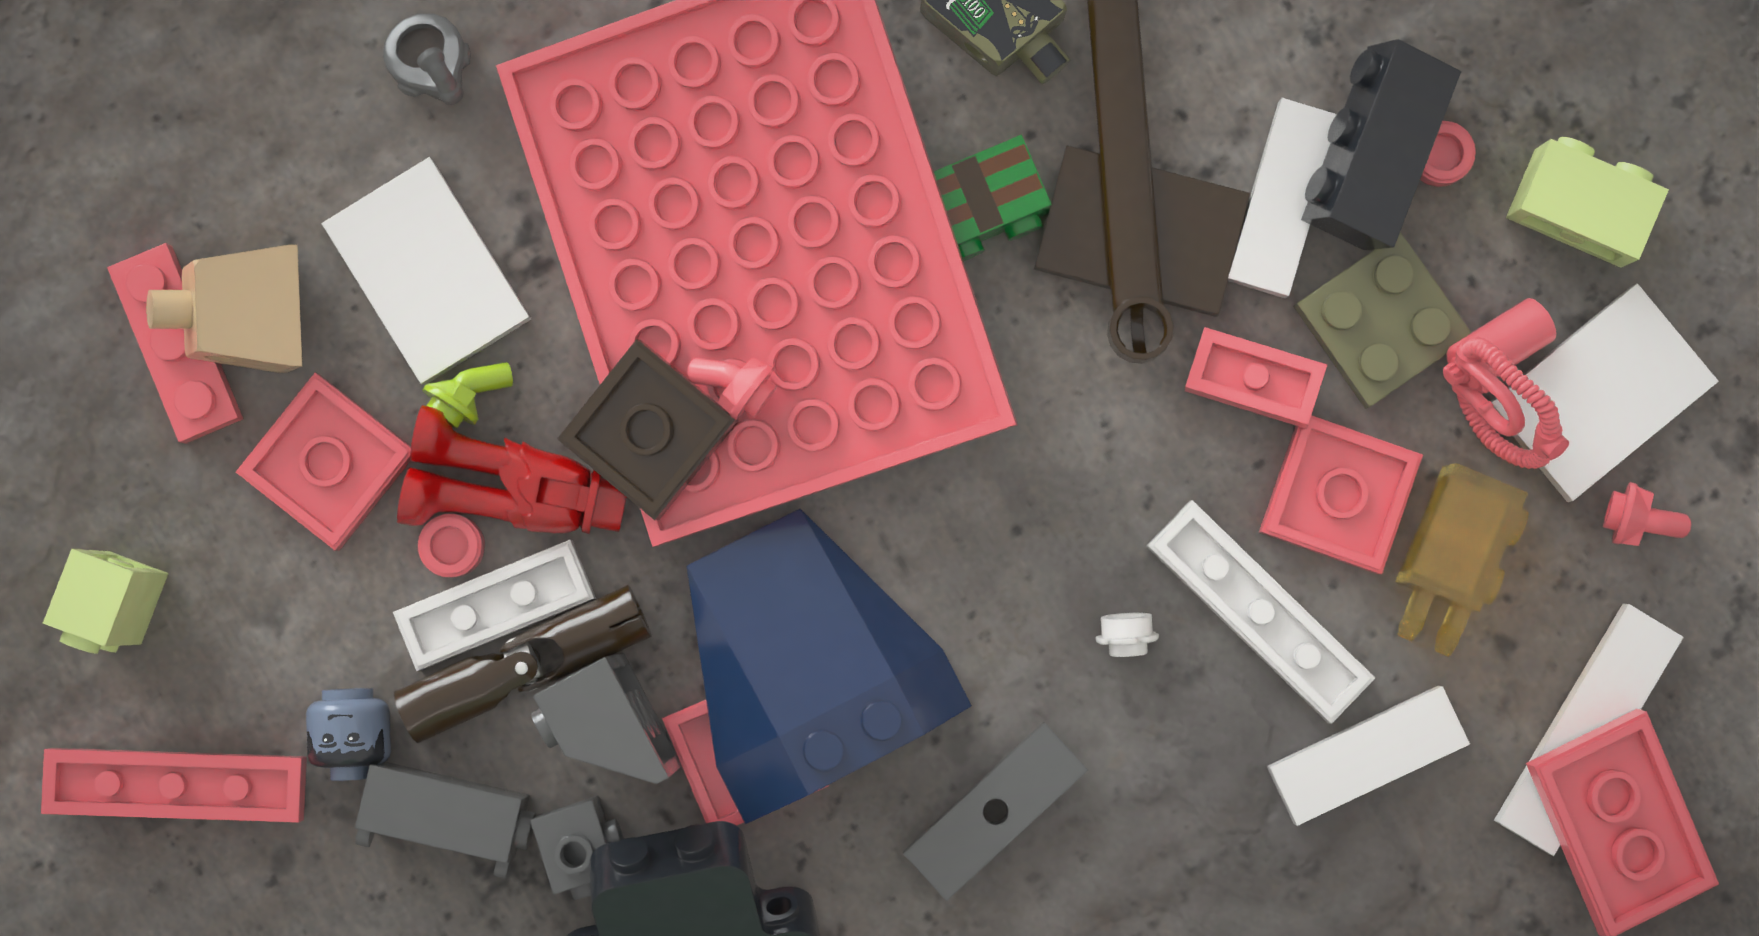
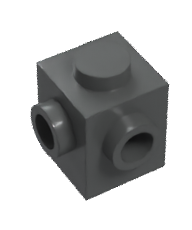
M599 796L539 814L530 820L553 895L570 890L573 900L591 896L590 857L592 853L604 844L624 839L617 819L606 820Z

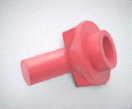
M754 357L742 368L729 362L695 358L690 362L687 370L688 378L692 383L725 388L718 403L735 420L744 411L754 418L777 388L776 385L768 380L774 368Z
M1630 482L1625 493L1612 492L1605 513L1603 528L1614 530L1612 543L1639 546L1644 532L1675 538L1686 537L1691 530V520L1683 513L1651 508L1654 493L1639 487L1636 483Z

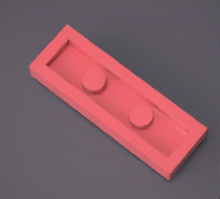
M164 243L107 267L178 442L186 444L243 420L221 363L186 357L184 329H150L148 326L146 314L148 291L182 290V268L173 247Z

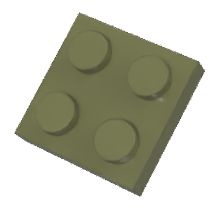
M1401 232L1394 248L1373 250L1293 306L1365 409L1371 407L1446 355L1451 345L1471 333Z

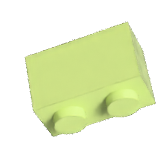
M1560 137L1558 141L1548 140L1534 150L1506 218L1620 268L1639 260L1669 189L1653 183V175L1639 166L1625 162H1618L1616 166H1613L1593 157L1595 150L1581 141L1568 137Z
M71 549L43 624L63 631L60 642L94 654H98L100 649L116 653L119 646L141 645L168 573L110 551Z

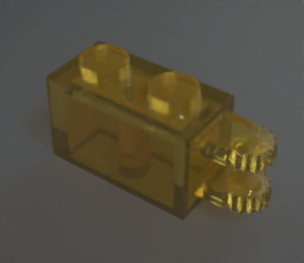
M1458 463L1442 467L1395 583L1413 590L1399 625L1397 634L1399 637L1411 642L1417 637V634L1421 632L1425 624L1426 615L1434 598L1450 605L1443 624L1436 635L1434 650L1447 657L1451 656L1460 641L1471 612H1480L1483 603L1490 605L1501 588L1505 571L1498 566L1507 544L1514 546L1520 539L1527 524L1529 512L1522 509L1528 495L1527 492Z

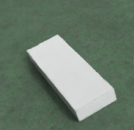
M1285 98L1279 100L1243 219L1228 277L1229 282L1285 299L1289 296L1310 224L1301 220L1308 203L1305 199L1306 187L1314 172L1323 164L1330 146L1327 138L1328 130L1337 114Z
M568 540L394 611L393 614L416 671H421L594 600L596 597L573 540Z
M1436 686L1268 765L1267 768L1293 823L1298 826L1466 747L1470 743L1443 686Z

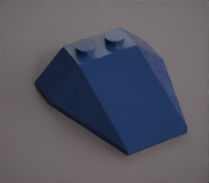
M801 509L686 566L715 765L745 824L824 788L927 734L972 706L944 650Z

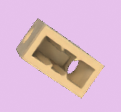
M283 245L202 258L190 262L182 270V290L148 291L146 314L149 328L184 329L186 357L191 359L277 373H288L302 367L297 245Z

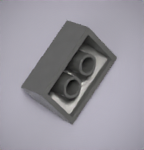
M624 653L604 657L533 695L539 709L532 712L531 716L540 736L548 748L559 745L566 757L655 784L669 778L682 767L675 748Z

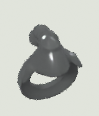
M431 13L415 14L403 19L391 29L384 43L383 59L389 73L397 81V87L400 91L412 97L427 94L448 105L458 103L463 98L462 72L470 64L471 51L468 43H464L457 28L447 18ZM419 28L438 30L445 40L443 52L437 47L425 50L418 57V68L407 66L400 61L398 56L399 45L407 34Z

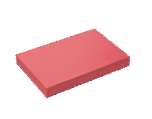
M1636 709L1526 763L1599 936H1617L1719 885L1647 711Z

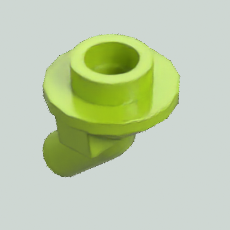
M504 362L464 370L451 380L426 384L422 391L431 398L426 406L442 411L445 419L451 423L453 428L457 429L462 421L475 425L479 420L474 399L476 393L512 387L513 376L509 363Z

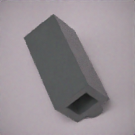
M389 762L371 764L355 829H358L356 845L370 847L374 833L494 860L496 861L494 876L507 879L512 860L516 856L517 848L527 850L533 833L530 820L536 817V813L526 811L530 797L528 794Z

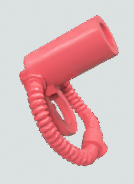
M1531 298L1524 299L1451 345L1446 353L1448 365L1443 367V375L1446 381L1452 385V390L1457 394L1462 413L1466 415V420L1470 421L1469 426L1473 427V432L1480 439L1481 443L1487 449H1490L1492 453H1495L1497 457H1501L1502 460H1506L1514 466L1537 469L1546 466L1550 460L1556 459L1563 454L1569 446V441L1562 435L1560 414L1555 406V402L1551 400L1550 396L1545 395V391L1539 390V386L1534 385V382L1528 380V377L1523 375L1522 371L1518 370L1517 366H1515L1553 342L1556 338V328L1550 314L1539 302ZM1498 376L1503 381H1506L1512 390H1516L1518 395L1522 394V399H1527V403L1531 404V407L1535 408V411L1538 412L1537 415L1540 421L1535 429L1533 449L1524 450L1514 446L1513 443H1509L1508 440L1499 435L1500 433L1505 436H1514L1522 432L1525 427V417L1516 397L1497 378ZM1488 392L1493 394L1504 407L1509 420L1501 416L1493 407L1492 402L1488 401L1482 394Z

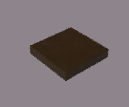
M636 339L557 439L652 519L660 520L739 420L733 419L721 405L692 383L686 376L642 340Z

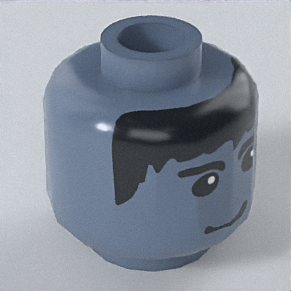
M373 688L322 690V700L313 702L307 708V757L309 762L316 767L330 768V780L367 779L371 764H382L390 757V710L384 700L373 698Z

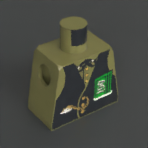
M921 0L920 12L995 76L1000 75L1020 58L1043 85L1070 62L1067 55L1049 35L1064 21L1067 8L1063 0Z

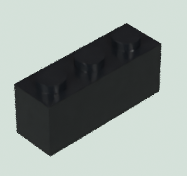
M1399 39L1368 46L1367 50L1362 52L1357 58L1351 70L1350 82L1353 86L1345 107L1337 113L1329 127L1327 138L1330 146L1323 164L1314 172L1307 184L1305 199L1308 203L1301 220L1362 250L1394 248L1461 71Z

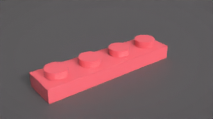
M69 748L44 749L41 814L299 823L304 821L307 756Z

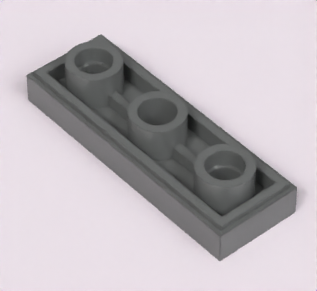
M1043 722L903 851V854L939 894L948 901L1081 778L1088 769L1048 725ZM992 799L1002 800L1006 803L1007 807L1005 816L996 822L987 820L983 815L985 804Z

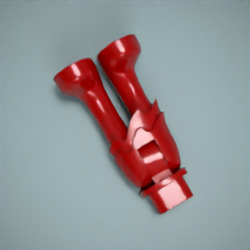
M426 405L421 406L413 431L410 451L411 461L432 466H447L500 476L507 490L464 482L410 467L406 472L397 511V522L399 524L419 526L423 525L438 512H461L512 523L514 528L527 529L532 532L563 534L579 529V526L582 532L590 534L592 527L620 532L627 497L595 470L591 473L588 467L574 459L534 448L524 441L522 444H519L504 437L505 446L472 439L456 432L451 423L445 419L442 411Z

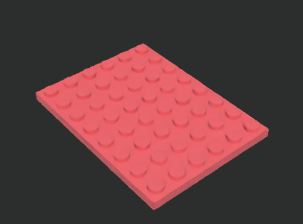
M675 0L496 65L599 384L604 381L636 339L642 340L687 378L688 366L695 358L729 362L742 368L754 357L774 368L768 380L776 385L777 388L770 399L754 418L747 412H743L738 418L737 424L660 520L652 519L640 509L652 547L660 546L1018 425L876 0ZM695 384L717 403L725 390L722 387Z

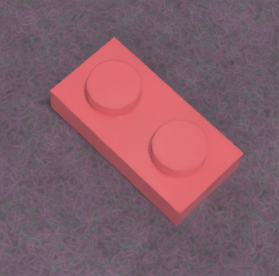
M1204 327L1185 385V391L1307 429L1327 364Z

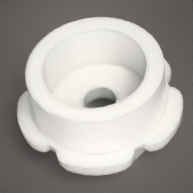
M1111 614L1101 617L1102 635L1096 636V642L1101 645L1109 644L1110 656H1140L1148 653L1147 643L1158 640L1159 634L1153 631L1152 614Z

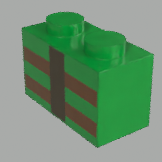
M1022 135L933 171L963 262L983 253L985 249L982 241L1005 232L1008 241H1012L1042 228L1043 224L1040 217L1048 214L1052 206Z

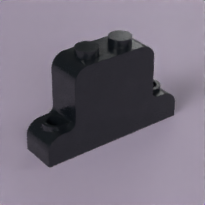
M725 821L695 824L685 828L625 838L598 847L590 857L591 904L596 924L578 928L567 935L820 936L811 895L797 887H779L769 890L758 887L744 834L738 826Z

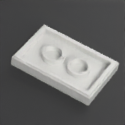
M430 157L322 223L420 384L424 386L531 320L528 312Z
M1638 283L1629 287L1523 374L1528 377V380H1532L1534 385H1538L1539 390L1545 391V395L1550 396L1551 400L1555 402V406L1560 414L1562 435L1569 441V446L1563 454L1556 459L1550 460L1549 464L1539 469L1567 502L1574 501L1719 382ZM1508 386L1519 402L1525 417V427L1522 432L1513 437L1524 450L1533 449L1535 429L1540 421L1537 415L1538 412L1535 411V408L1531 407V404L1527 403V399H1522V394L1518 395L1516 390L1514 391L1511 386ZM1495 397L1491 400L1493 407L1501 416L1509 420L1504 407Z

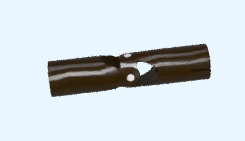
M629 585L624 586L508 640L499 649L502 654L492 653L469 657L395 691V703L408 733L416 743H420L495 709L498 703L506 698L511 690L519 687V692L533 691L587 667L604 657L611 656L652 637L642 609H637L640 605ZM536 638L552 639L563 650L564 660L556 669L544 675L540 666V655L528 642Z

